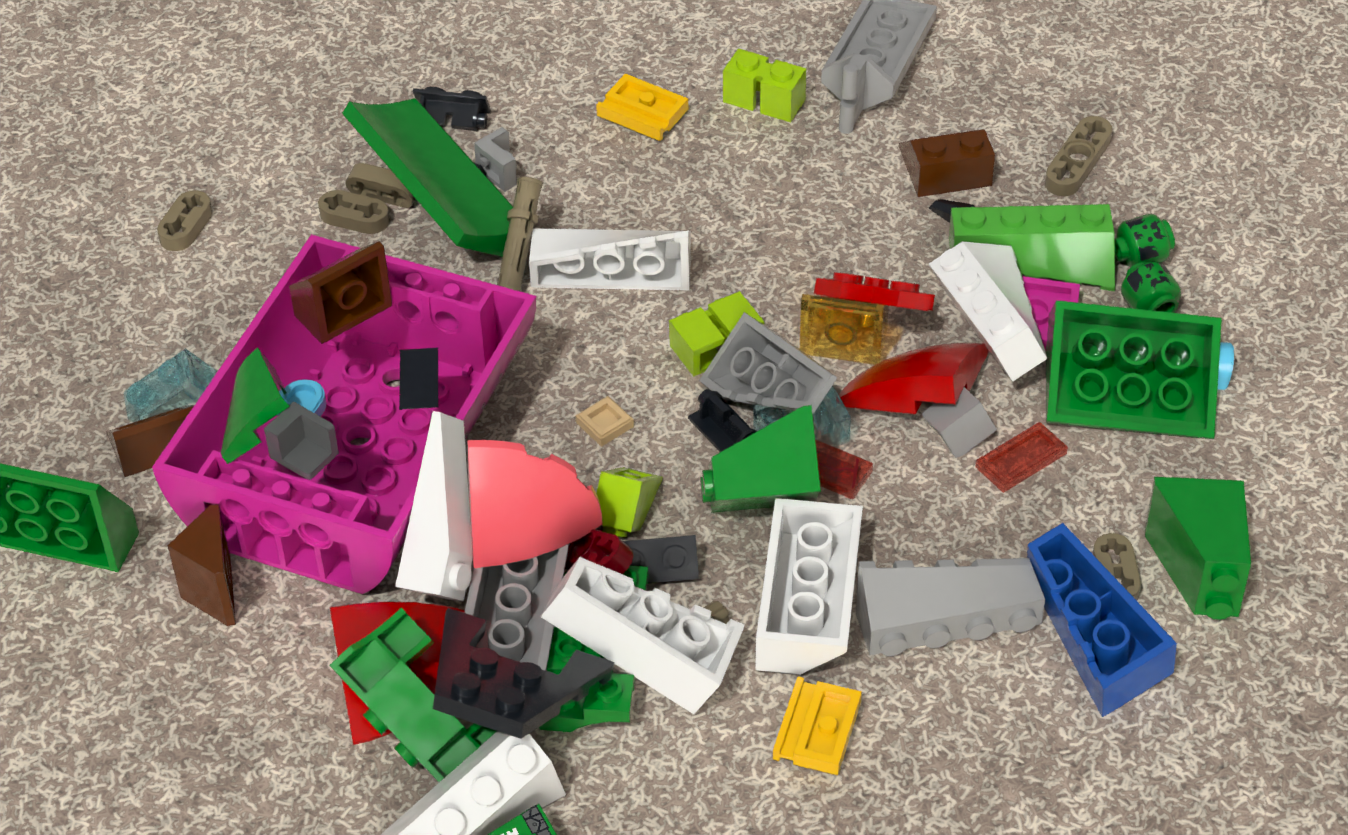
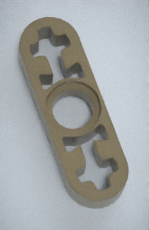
M1089 116L1083 118L1078 123L1047 168L1045 186L1050 193L1057 196H1070L1079 190L1111 142L1112 125L1108 120L1099 116ZM1094 132H1097V133H1095V135L1093 136L1092 142H1090V141L1087 140V139H1088V134L1091 135V134H1093ZM1079 153L1087 156L1088 159L1075 160L1070 155ZM1066 170L1070 171V177H1066L1062 181L1061 179L1065 175Z

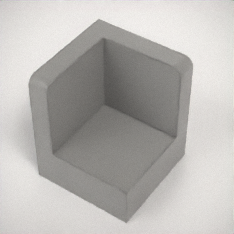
M963 387L955 405L934 403L922 413L925 421L940 434L955 458L965 455L997 430L981 402L965 387Z

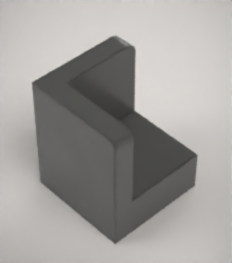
M293 401L289 405L290 407L282 411L264 428L269 456L298 475L310 480L339 454L335 428L331 422Z

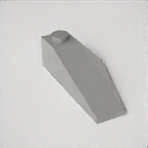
M744 312L699 381L710 390L718 391L725 400L793 411L802 406L812 405V414H814L837 377L777 332Z

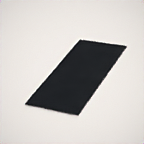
M438 347L400 350L399 410L438 407Z

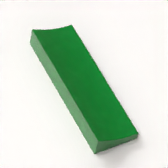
M416 98L388 104H362L349 101L342 114L453 243L458 247L503 257L510 223L507 220V215L513 206Z

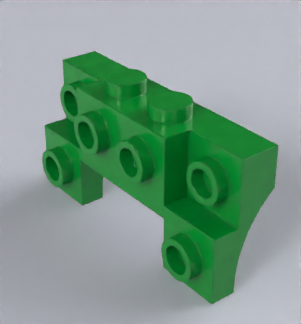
M629 566L623 575L632 578L635 587L646 591L649 579L648 567ZM556 626L554 627L547 665L548 672L560 674L575 650L605 658ZM613 673L610 681L604 685L599 682L595 683L590 687L589 695L580 701L571 699L563 704L560 714L541 725L539 730L572 732L591 724L630 722L632 693L635 686L634 675Z
M401 607L372 633L349 646L329 666L369 708L363 716L381 735L389 729L400 741L394 747L399 755L412 768L420 762L440 782L497 731L475 723L466 730L455 716L433 709L434 694L412 672L409 666L432 646L434 642Z

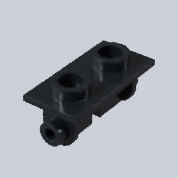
M439 87L413 88L415 98L441 127H445L447 115H453L451 127L454 129L478 131V128H486L487 113L491 114V108L486 96L471 90L454 93L446 92Z
M710 389L704 390L699 395V410L688 416L691 423L719 452L757 432L755 429H751L722 399V395L718 391H711Z
M696 535L623 541L633 550L634 555L630 566L648 567V583L699 579Z

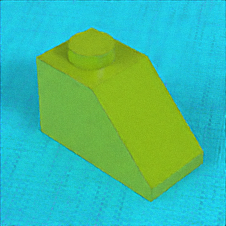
M626 467L601 471L596 494L602 512V532L614 534L618 537H627L628 532L641 530L663 477Z

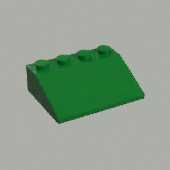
M1056 300L1049 313L1047 333L1046 423L1214 439L1222 318Z
M0 463L1 547L119 572L139 535L132 507L100 484Z

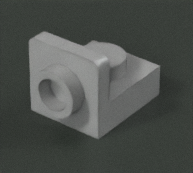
M501 127L474 143L475 163L484 168L487 173L486 177L506 192L517 185V163L510 153L509 132Z

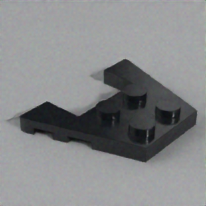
M448 608L445 614L433 709L522 739L560 714L561 706L569 700L580 701L589 695V689L597 682L604 685L610 681L615 662L575 650L560 674H554L542 670L537 664L531 662L521 663L500 656L489 648H476L485 634L486 620Z

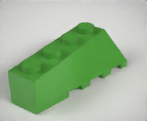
M1109 204L951 208L950 249L962 241L1012 246L1017 258V266L1025 277L1063 280L1069 283L1080 284V286L1081 283L1101 286L1100 289L1115 291L1114 227Z

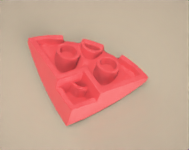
M467 440L474 568L505 565L531 559L572 543L590 533L592 529L595 530L603 525L600 502L593 486L586 487L577 478L575 467L553 454L544 459L529 455L524 445L520 443L497 440Z

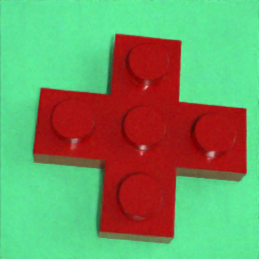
M834 272L833 279L816 278L814 294L933 311L935 295L919 292L920 284L891 281L890 288H888L889 280L865 276L863 284L864 276Z

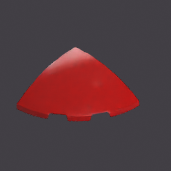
M949 343L928 346L895 355L868 368L851 380L836 398V406L916 414L923 401L955 405L963 387L970 392L989 350L985 343Z
M373 602L330 607L338 657L349 646L360 641L381 626L402 607L434 642L409 668L435 695L446 610L451 608L463 613L465 610L418 602ZM342 680L353 745L372 741L392 733L388 729L381 735L363 716L369 708Z

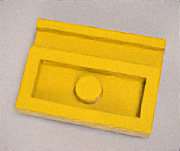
M624 74L605 94L603 102L599 101L596 104L597 116L658 141H661L663 133L666 130L670 131L689 110L688 98L628 74Z
M798 676L773 748V760L780 761V758L793 760V765L838 775L861 704L862 691L817 681L815 685L804 682V678Z

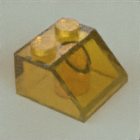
M802 294L800 350L811 356L876 365L881 362L885 344L889 306L829 296Z

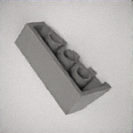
M1029 558L976 559L971 566H959L954 562V559L937 560L935 567H914L912 560L895 561L893 568H876L874 561H859L856 616L869 656L881 653L886 656H895L906 649L925 645L929 648H939L946 645L949 641L963 638L982 640L989 637L992 633L1007 630L1026 632L1035 627V625L1042 624L1045 598Z

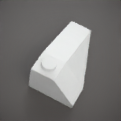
M433 411L395 587L443 599L464 601L466 589L471 581V564L473 559L464 421L441 412Z

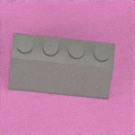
M570 543L557 550L531 559L505 565L474 568L464 613L486 620L485 634L476 648H489L500 656L521 663L531 662L540 666L542 670L547 671L555 626L541 618V615L555 587L564 577Z

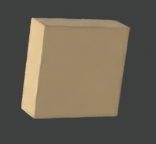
M609 396L575 415L576 423L601 447L634 427V419Z

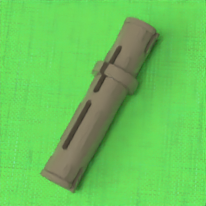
M524 176L518 178L513 208L508 211L507 220L510 223L497 282L498 286L520 292L533 227L538 225L539 216L536 212L543 182L538 179Z

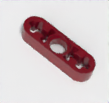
M592 529L584 537L570 543L565 569L570 570L578 558L581 557L623 574L632 563L634 554L633 550L617 535Z

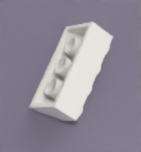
M775 498L756 634V670L801 675L847 652L863 506Z

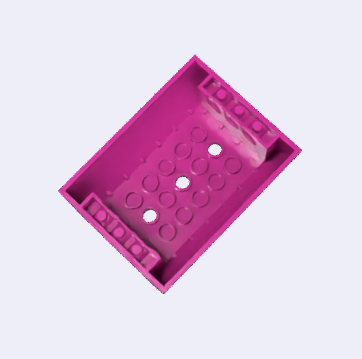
M311 234L161 453L152 469L163 495L186 526L191 524L207 507L219 504L231 554L364 594L381 583L404 546L433 411L463 420L466 440L530 331L536 312V296L385 255L392 306L321 344L294 316L289 286L360 248ZM257 347L276 369L284 388L294 381L307 379L319 383L324 389L326 409L321 417L334 425L339 454L310 480L305 479L270 458L264 428L277 415L256 429L262 441L261 443L229 464L221 456L236 374L246 357ZM438 347V407L399 410L400 386L390 387L386 384L393 380H400V350ZM356 438L369 439V441L363 445L350 444V442Z

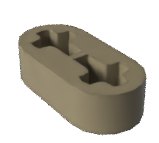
M358 163L353 166L346 179V187L351 193L376 198L385 203L404 208H410L415 200V197L390 169Z
M198 190L187 191L181 194L170 207L157 227L159 241L164 249L169 251L184 250L195 241L212 215L210 198L205 192Z
M333 190L324 193L318 201L320 217L324 223L365 234H375L385 230L390 222L387 205L384 201L343 190Z
M1103 534L1094 543L1093 555L1115 578H1120L1121 585L1138 600L1141 581L1131 542L1120 534ZM1106 550H1114L1115 554L1119 555L1118 564H1112L1111 555Z

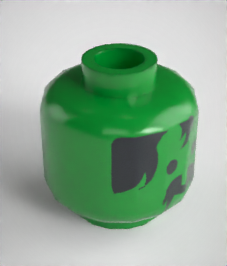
M1152 213L1122 222L1117 229V238L1114 239L1115 256L1118 261H1124L1130 268L1139 262L1155 261L1163 263L1169 258L1170 250L1174 249L1175 246L1174 234L1167 220H1161Z
M1155 261L1139 262L1127 271L1121 285V294L1130 308L1174 313L1179 306L1181 287L1163 263Z

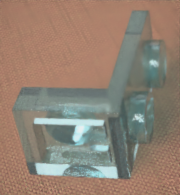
M185 348L125 390L124 399L128 420L131 422L142 420L182 391L192 400H198L217 371Z
M832 385L814 412L813 419L815 420L818 432L821 435L827 434L835 447L850 442L851 416ZM755 405L753 407V429L759 431L793 412V410Z

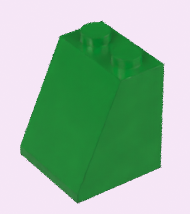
M812 405L796 409L711 457L708 470H702V477H700L702 502H710L711 513L772 508L775 504V498L815 502L821 490Z
M1154 476L1145 525L1147 541L1194 615H1207L1216 620L1226 619L1230 616L1239 617L1251 567L1244 481Z

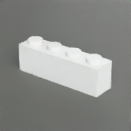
M533 228L529 257L531 287L689 290L691 231Z
M962 241L952 249L945 251L941 256L930 262L929 265L949 298L1013 382L1047 359L1037 324L1032 315L1031 303L1024 289L1022 274L1016 263L1015 252L1012 246Z
M581 557L578 558L555 587L541 615V618L607 660L615 662V665L634 675V677L692 714L720 686L745 626L732 619L727 624L711 618L710 610L698 605H694L689 609L670 601L669 593L654 588L653 591H645L635 587L632 578Z
M497 731L381 835H488L532 806L540 804L543 808L564 797L566 793L552 761L530 734L520 739Z

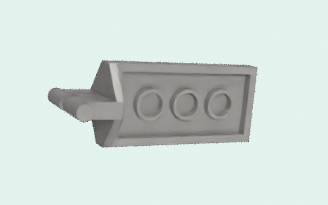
M863 0L822 69L821 83L841 100L839 131L841 133L849 134L853 131L854 124L862 110L893 98L936 19L937 6L911 0Z

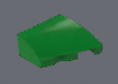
M258 347L246 357L236 374L221 449V456L227 464L261 443L262 441L256 429L290 407L284 396L287 392L276 369Z

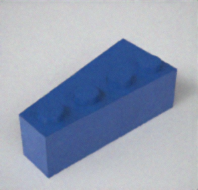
M1064 523L1027 544V558L1031 561L1045 598L1044 608L1102 717L1120 708L1174 673L1177 643Z

